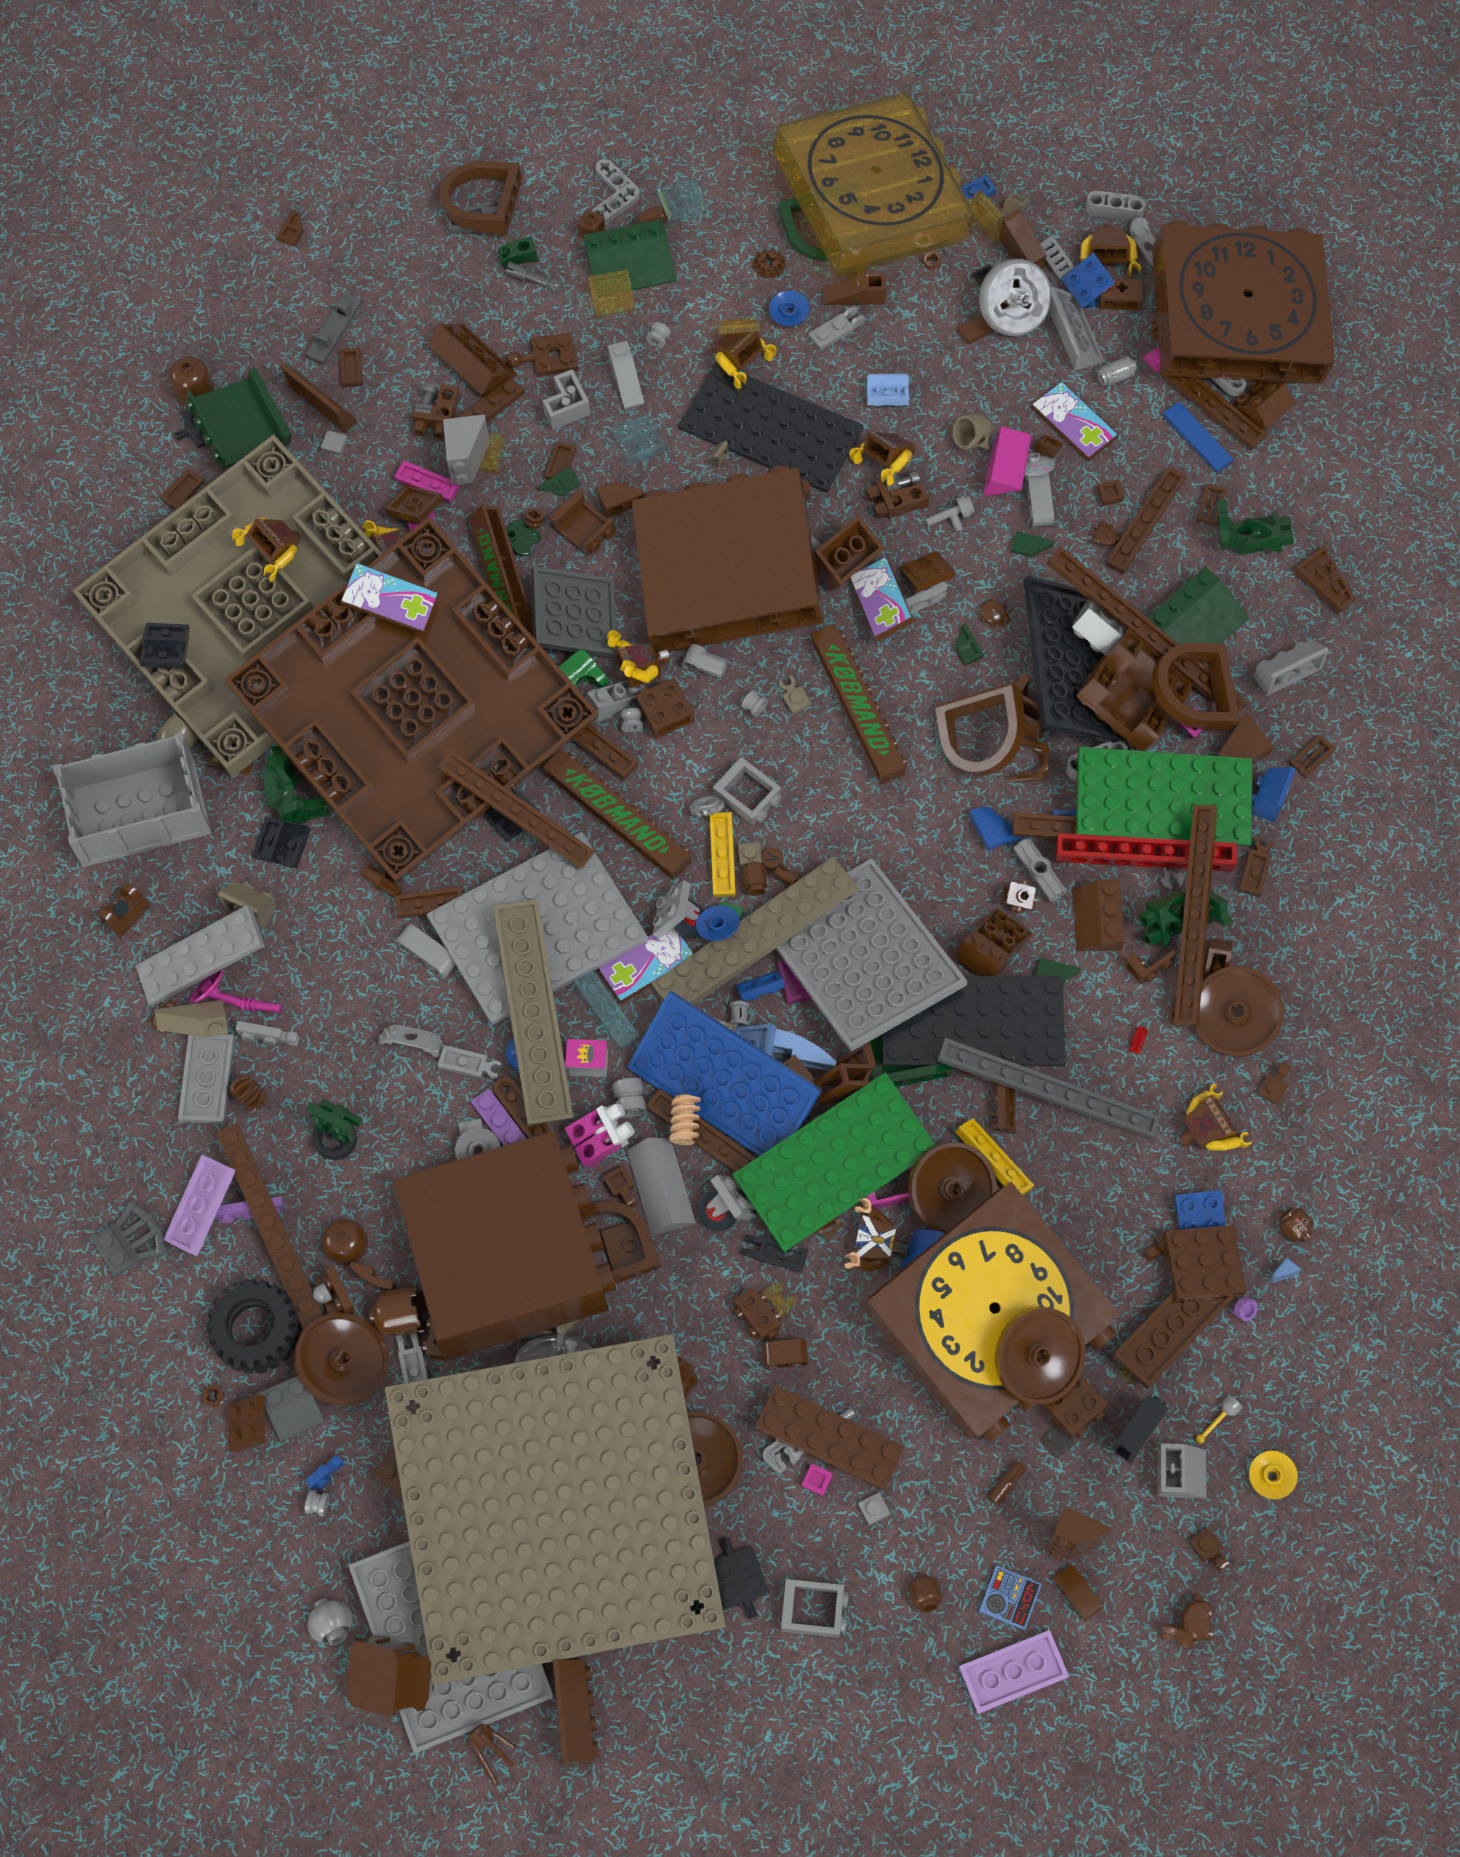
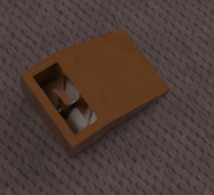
M997 908L963 940L955 959L979 976H999L1033 933Z

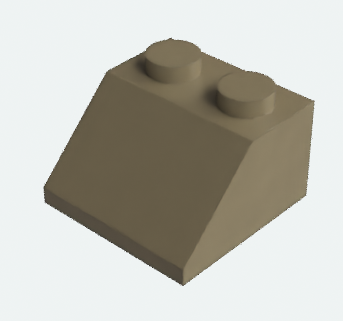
M234 881L218 893L225 911L233 913L246 905L250 906L258 927L263 929L277 907L273 900L274 898L266 892L259 893L251 885L244 882L240 884Z

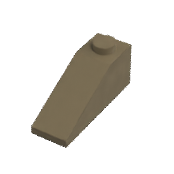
M223 1000L154 1010L157 1030L200 1037L228 1034Z

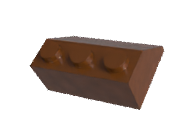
M857 515L813 552L817 573L830 591L847 581L885 548L860 515Z
M1120 879L1095 880L1073 888L1077 951H1122L1124 930Z

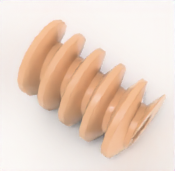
M687 1094L676 1095L675 1099L672 1100L674 1108L671 1110L673 1115L671 1124L673 1125L670 1127V1132L672 1133L670 1141L679 1145H693L695 1142L692 1138L699 1137V1133L693 1132L694 1129L699 1128V1124L693 1123V1121L700 1119L699 1115L694 1114V1112L700 1111V1107L694 1105V1103L701 1102V1098Z

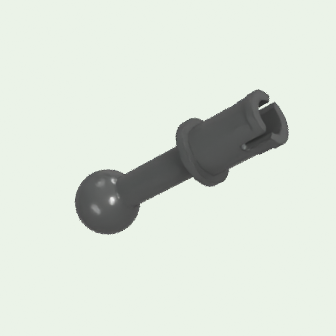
M511 261L507 266L509 268L506 269L505 274L517 277L522 282H525L526 279L547 287L551 293H559L563 289V283L558 278L549 280L529 272L530 267L525 268Z

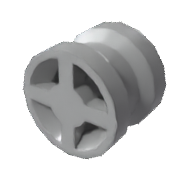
M655 322L651 327L652 331L646 335V340L653 346L663 348L666 343L665 339L669 338L671 331L666 325Z
M752 690L744 698L741 707L745 710L749 709L754 717H758L761 711L766 708L768 700L765 697H760L757 691Z
M627 708L621 711L620 715L623 720L621 724L622 731L627 733L639 732L643 729V723L640 721L642 718V711L640 709Z
M309 1490L305 1503V1513H318L319 1516L325 1517L330 1494L326 1492L318 1494L315 1490Z

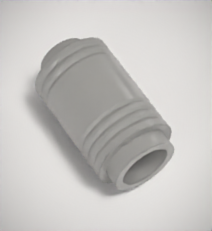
M1126 356L1100 367L1097 371L1100 384L1108 387L1134 376L1137 370L1136 363L1133 359Z

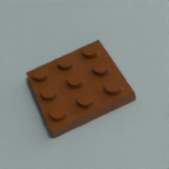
M1234 1225L1165 1231L1164 1237L1176 1301L1246 1294L1247 1290Z

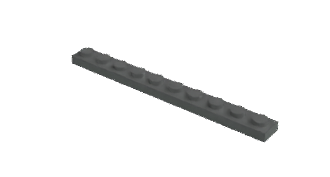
M948 1038L943 1040L937 1059L941 1063L1152 1140L1155 1137L1160 1119L1158 1115Z

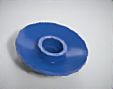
M784 291L772 298L769 304V313L776 323L791 327L805 321L809 315V303L802 294L796 291Z
M724 905L705 909L696 920V930L699 936L709 941H722L731 937L740 925V918L737 912L731 907Z

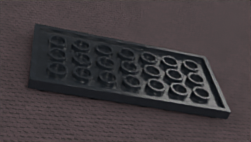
M716 362L678 426L679 430L714 445L727 441L728 451L767 468L780 465L788 466L791 469L799 468L801 478L808 481L811 487L828 493L850 450L854 447L863 431L864 425L746 375V385L740 381L741 388L737 389L734 386V377L729 376Z
M1027 576L1023 580L1041 728L1103 742L1117 743L1120 740L1119 735L1112 730V727L1106 721H1101L1090 707L1082 705L1076 696L1088 675L1104 656L1101 651L1099 653L1090 646V642L1087 639L1078 637L1073 631L1074 628H1072L1075 618L1088 598L1072 586Z
M964 976L967 980L965 987L882 1034L883 1067H925L940 1064L941 1062L937 1061L945 1038L1021 1066H1065L1063 976Z

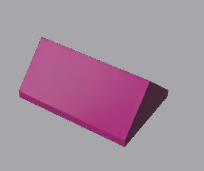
M1001 426L993 440L983 495L989 496L1022 490L1032 437L1030 434Z

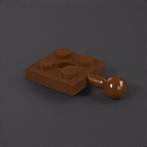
M572 332L532 337L533 353L520 355L518 352L513 351L506 356V363L511 368H517L521 363L535 361L538 377L564 373L572 369L573 371L578 370ZM553 351L560 353L558 357H551L549 354Z

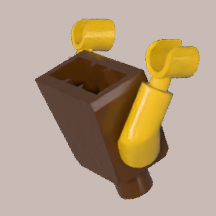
M1110 224L1094 228L1093 235H1089L1082 242L1081 262L1092 253L1096 255L1101 263H1129L1130 261L1127 274L1131 277L1132 269H1135L1138 276L1141 266L1136 262L1138 260L1136 242L1126 235L1123 228L1112 227Z

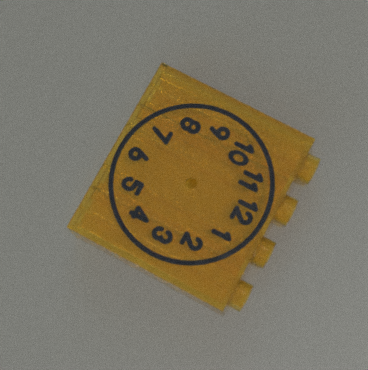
M909 92L777 125L772 153L836 276L965 241L968 239L972 223L978 219L975 201L972 198H966L963 194L958 170L955 167L949 168L944 159V146L938 136L932 137L927 127L928 119L925 109L922 106L916 107Z

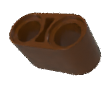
M805 1339L772 1341L762 1344L764 1369L769 1370L770 1367L778 1366V1368L794 1367V1364H802V1366L809 1364Z

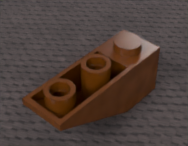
M885 272L863 273L823 286L824 305L885 304Z

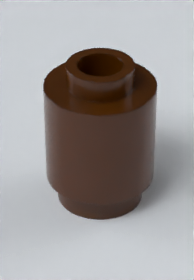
M654 206L638 213L639 218L636 219L637 223L663 219V223L668 221L663 206Z
M757 861L749 862L743 868L745 889L751 896L762 895L766 892L765 889L767 888L765 866Z

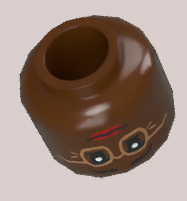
M1291 1207L1279 1217V1228L1290 1241L1297 1242L1301 1240L1305 1242L1313 1235L1311 1230L1314 1226V1221L1302 1208L1294 1209Z

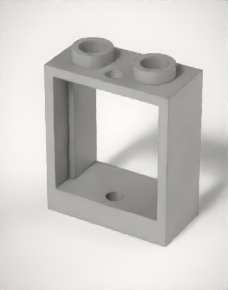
M742 757L713 787V796L722 798L727 807L752 826L757 822L761 823L766 818L767 811L771 806L775 808L782 799L781 787ZM745 773L771 791L753 811L728 793Z
M786 1579L781 1632L840 1637V1631L845 1632L846 1617L842 1616V1607H847L848 1592H844V1585ZM795 1588L837 1593L834 1628L792 1623Z

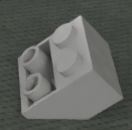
M1161 1443L1157 1449L1158 1497L1206 1499V1450L1186 1444Z

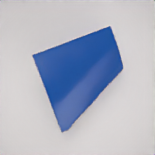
M979 807L970 810L969 817L988 851L1006 843L1010 845L1026 838L1012 836V824L990 807Z

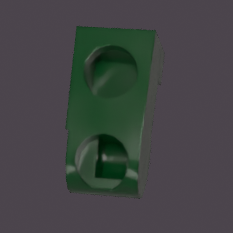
M532 236L510 242L498 249L500 262L504 268H508L507 266L510 261L515 264L539 261Z

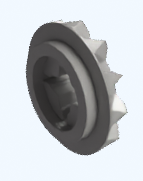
M716 796L699 798L689 806L691 814L699 817L710 814L714 815L715 812H720L725 807L724 800Z

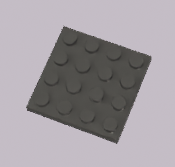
M533 566L531 569L533 638L542 648L570 652L584 650L590 655L615 658L617 646L610 647L607 642L609 631H616L614 579Z

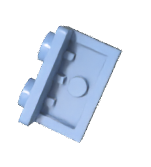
M868 374L867 405L877 407L882 405H909V375Z

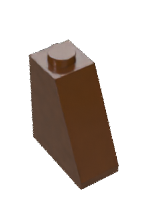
M1018 209L1002 219L1000 243L1014 259L1028 260L1043 270L1047 254Z
M1247 712L1235 727L1218 756L1251 758L1253 765L1271 753L1273 744Z

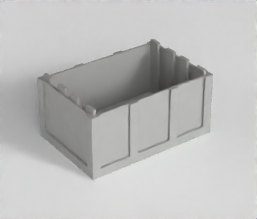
M183 732L174 734V737L147 744L143 742L135 744V747L104 755L96 754L89 759L53 766L54 774L58 779L69 829V844L83 867L212 834L195 760Z

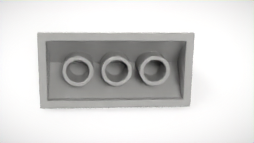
M1052 286L1050 289L1051 306L1049 311L1074 371L1105 362L1079 303L1071 293Z
M646 1138L628 1149V1158L651 1235L655 1236L696 1224L670 1138Z

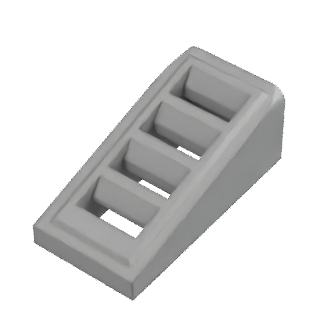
M1051 236L1040 244L1047 254L1045 265L1061 282V278L1075 267L1057 241ZM1064 266H1067V267H1068V268H1066L1065 270H1063L1062 272L1059 271V270H1060L1061 268H1063Z

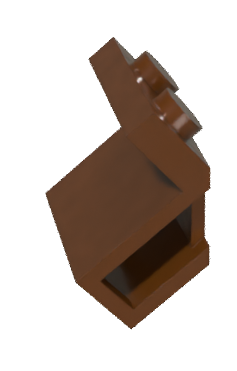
M1023 673L1019 679L1016 678L1013 681V684L1022 690L1025 718L1024 738L1037 743L1046 729L1041 728L1038 703L1027 698L1031 677Z
M866 1043L838 1059L835 1068L814 1081V1085L822 1089V1086H836L826 1094H823L822 1090L818 1097L819 1103H840L869 1084V1075L876 1065L870 1043Z

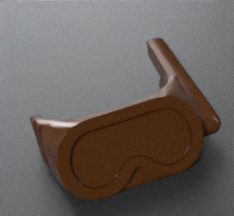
M1023 739L1021 746L1031 748L1038 754L1040 768L1036 770V773L1019 772L1016 776H1007V782L1042 781L1048 771L1049 745L1039 741L1035 743V741Z

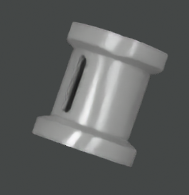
M743 1001L731 1002L729 1008L732 1010L729 1024L735 1027L749 1026L747 1021L749 1003Z

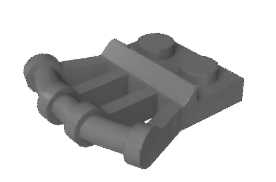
M134 1199L128 1203L126 1210L116 1223L110 1224V1227L91 1238L115 1277L141 1260L169 1254L168 1247L164 1243V1229L156 1223L155 1215L140 1207L139 1203ZM133 1213L141 1218L140 1221L122 1231L121 1228ZM147 1225L150 1232L131 1244L127 1238ZM151 1240H155L156 1248L154 1250L136 1253L137 1249Z

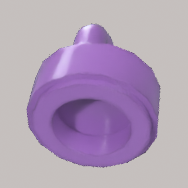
M1246 1296L1239 1298L1232 1306V1313L1243 1321L1251 1320L1258 1310L1257 1302Z

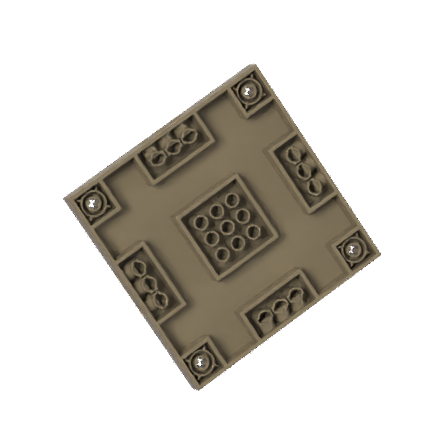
M272 435L76 587L73 592L80 603L233 778L276 743L228 688L224 679L348 582L356 562L368 566L383 553L285 446ZM258 518L282 520L292 531H298L300 534L297 553L282 570H277L276 579L272 582L269 581L272 573H267L265 576L263 574L266 565H274L275 563H271L247 536H245V543L241 546H237L236 541L232 540L234 529L244 530L246 525ZM146 623L189 625L188 648L183 669L140 666L139 659L144 645L142 637ZM257 682L253 684L254 689H261V685Z
M673 1334L385 1387L427 1651L431 1662L433 1685L726 1627ZM650 1356H654L655 1360H659V1364L655 1367L656 1370H651V1366L647 1367L646 1362L650 1360ZM412 1400H415V1404H420L416 1414H411V1411L407 1412L406 1406H409ZM694 1600H698V1603L703 1604V1607L699 1608V1613L690 1610V1606L694 1605ZM456 1647V1651L460 1650L461 1655L457 1656L456 1661H451V1657L447 1658L446 1655L450 1653V1648Z

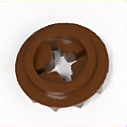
M764 249L761 253L757 252L756 257L753 258V268L758 275L764 278H773L783 272L785 258L782 257L781 252H775L774 249ZM767 257L772 262V268L766 263Z

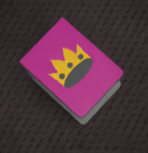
M567 1039L565 1062L567 1076H607V1041Z

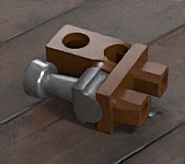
M424 383L421 389L424 397L421 403L416 404L412 415L415 435L426 436L427 428L434 429L433 436L436 439L444 440L443 419L455 418L456 409L461 398L459 387L441 384L439 389L435 384ZM438 393L437 402L434 405L432 404V398L436 397Z
M916 469L909 471L907 477L899 479L894 477V483L890 486L887 485V479L882 482L881 477L876 478V484L866 488L869 501L881 499L880 503L873 505L876 518L888 516L891 519L919 508L921 510L929 508V497ZM911 484V487H908V488H905V489H902V490H901V488H904V487H906V486H908V485Z

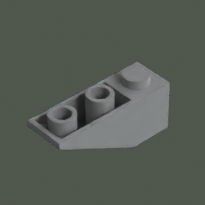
M627 681L587 692L585 698L599 713L598 720L594 723L607 719L637 701L636 695L645 689L644 685L641 684L630 688Z

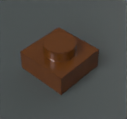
M1119 480L1098 484L1097 489L1103 506L1123 502L1124 496Z

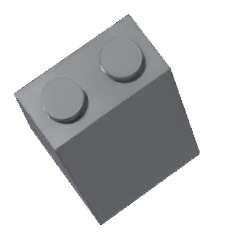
M485 414L443 419L446 456L452 485L473 483L490 444Z

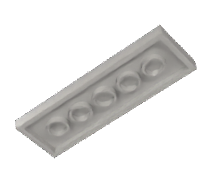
M246 905L135 966L147 1002L153 1006L263 948L265 945L252 908Z

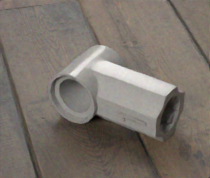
M696 644L689 646L682 662V666L685 669H693L695 673L702 671L718 678L723 676L728 664L727 659L707 653L703 647Z

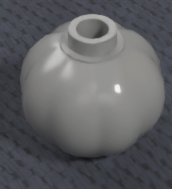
M327 1598L317 1601L314 1604L315 1609L311 1611L307 1621L310 1636L319 1643L330 1644L331 1646L343 1642L347 1638L353 1622L350 1608L343 1602L328 1601Z

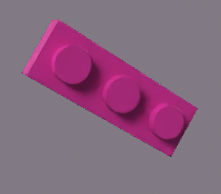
M404 460L394 476L395 481L403 485H411L442 493L443 501L450 504L460 488V485H452L451 479Z

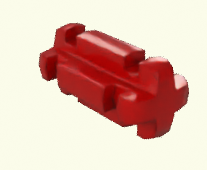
M1137 1026L1130 1043L1131 1046L1128 1049L1134 1054H1140L1148 1033L1146 1028Z

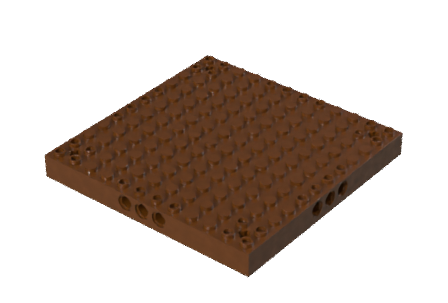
M430 517L368 565V567L439 592L424 634L340 604L348 583L346 582L224 679L228 688L395 884L403 880L491 807L438 769L439 764L450 750H453L511 791L553 757L560 749L564 748L597 721L599 715ZM426 547L427 550L431 548V553L427 554L426 552L423 554V548ZM257 682L261 685V689H254L253 684ZM565 710L567 713L569 711L572 712L570 719L568 716L566 718L563 717ZM398 848L400 850L402 848L403 856L399 857L397 855L395 857L394 849Z

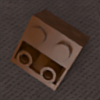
M1256 381L1247 392L1238 396L1232 405L1258 427L1267 429L1295 403L1285 383Z

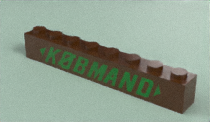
M481 505L469 520L489 587L533 637V616L500 508L498 506Z
M836 624L812 632L811 642L880 784L882 785L905 776L907 762L904 756H900L897 751L898 744L894 737L891 738L888 733V723L886 719L882 720L879 714L881 713L877 701L873 702L871 698L872 692L869 684H864L862 670L859 665H855L853 661L854 654L851 648H847L844 643L846 639L843 631L838 630Z
M560 749L543 766L545 776L671 880L674 881L691 864V853L685 846H679L668 832L665 831L663 833L659 830L658 825L652 819H646L642 816L641 811L635 805L630 806L619 792L614 793L609 789L610 787L606 781L601 778L597 779L591 769L586 765L581 766L577 762L576 757L570 752L566 753Z

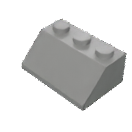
M1313 640L1306 643L1300 642L1288 652L1282 651L1274 659L1260 662L1256 666L1253 677L1265 695L1269 696L1321 670L1329 649Z

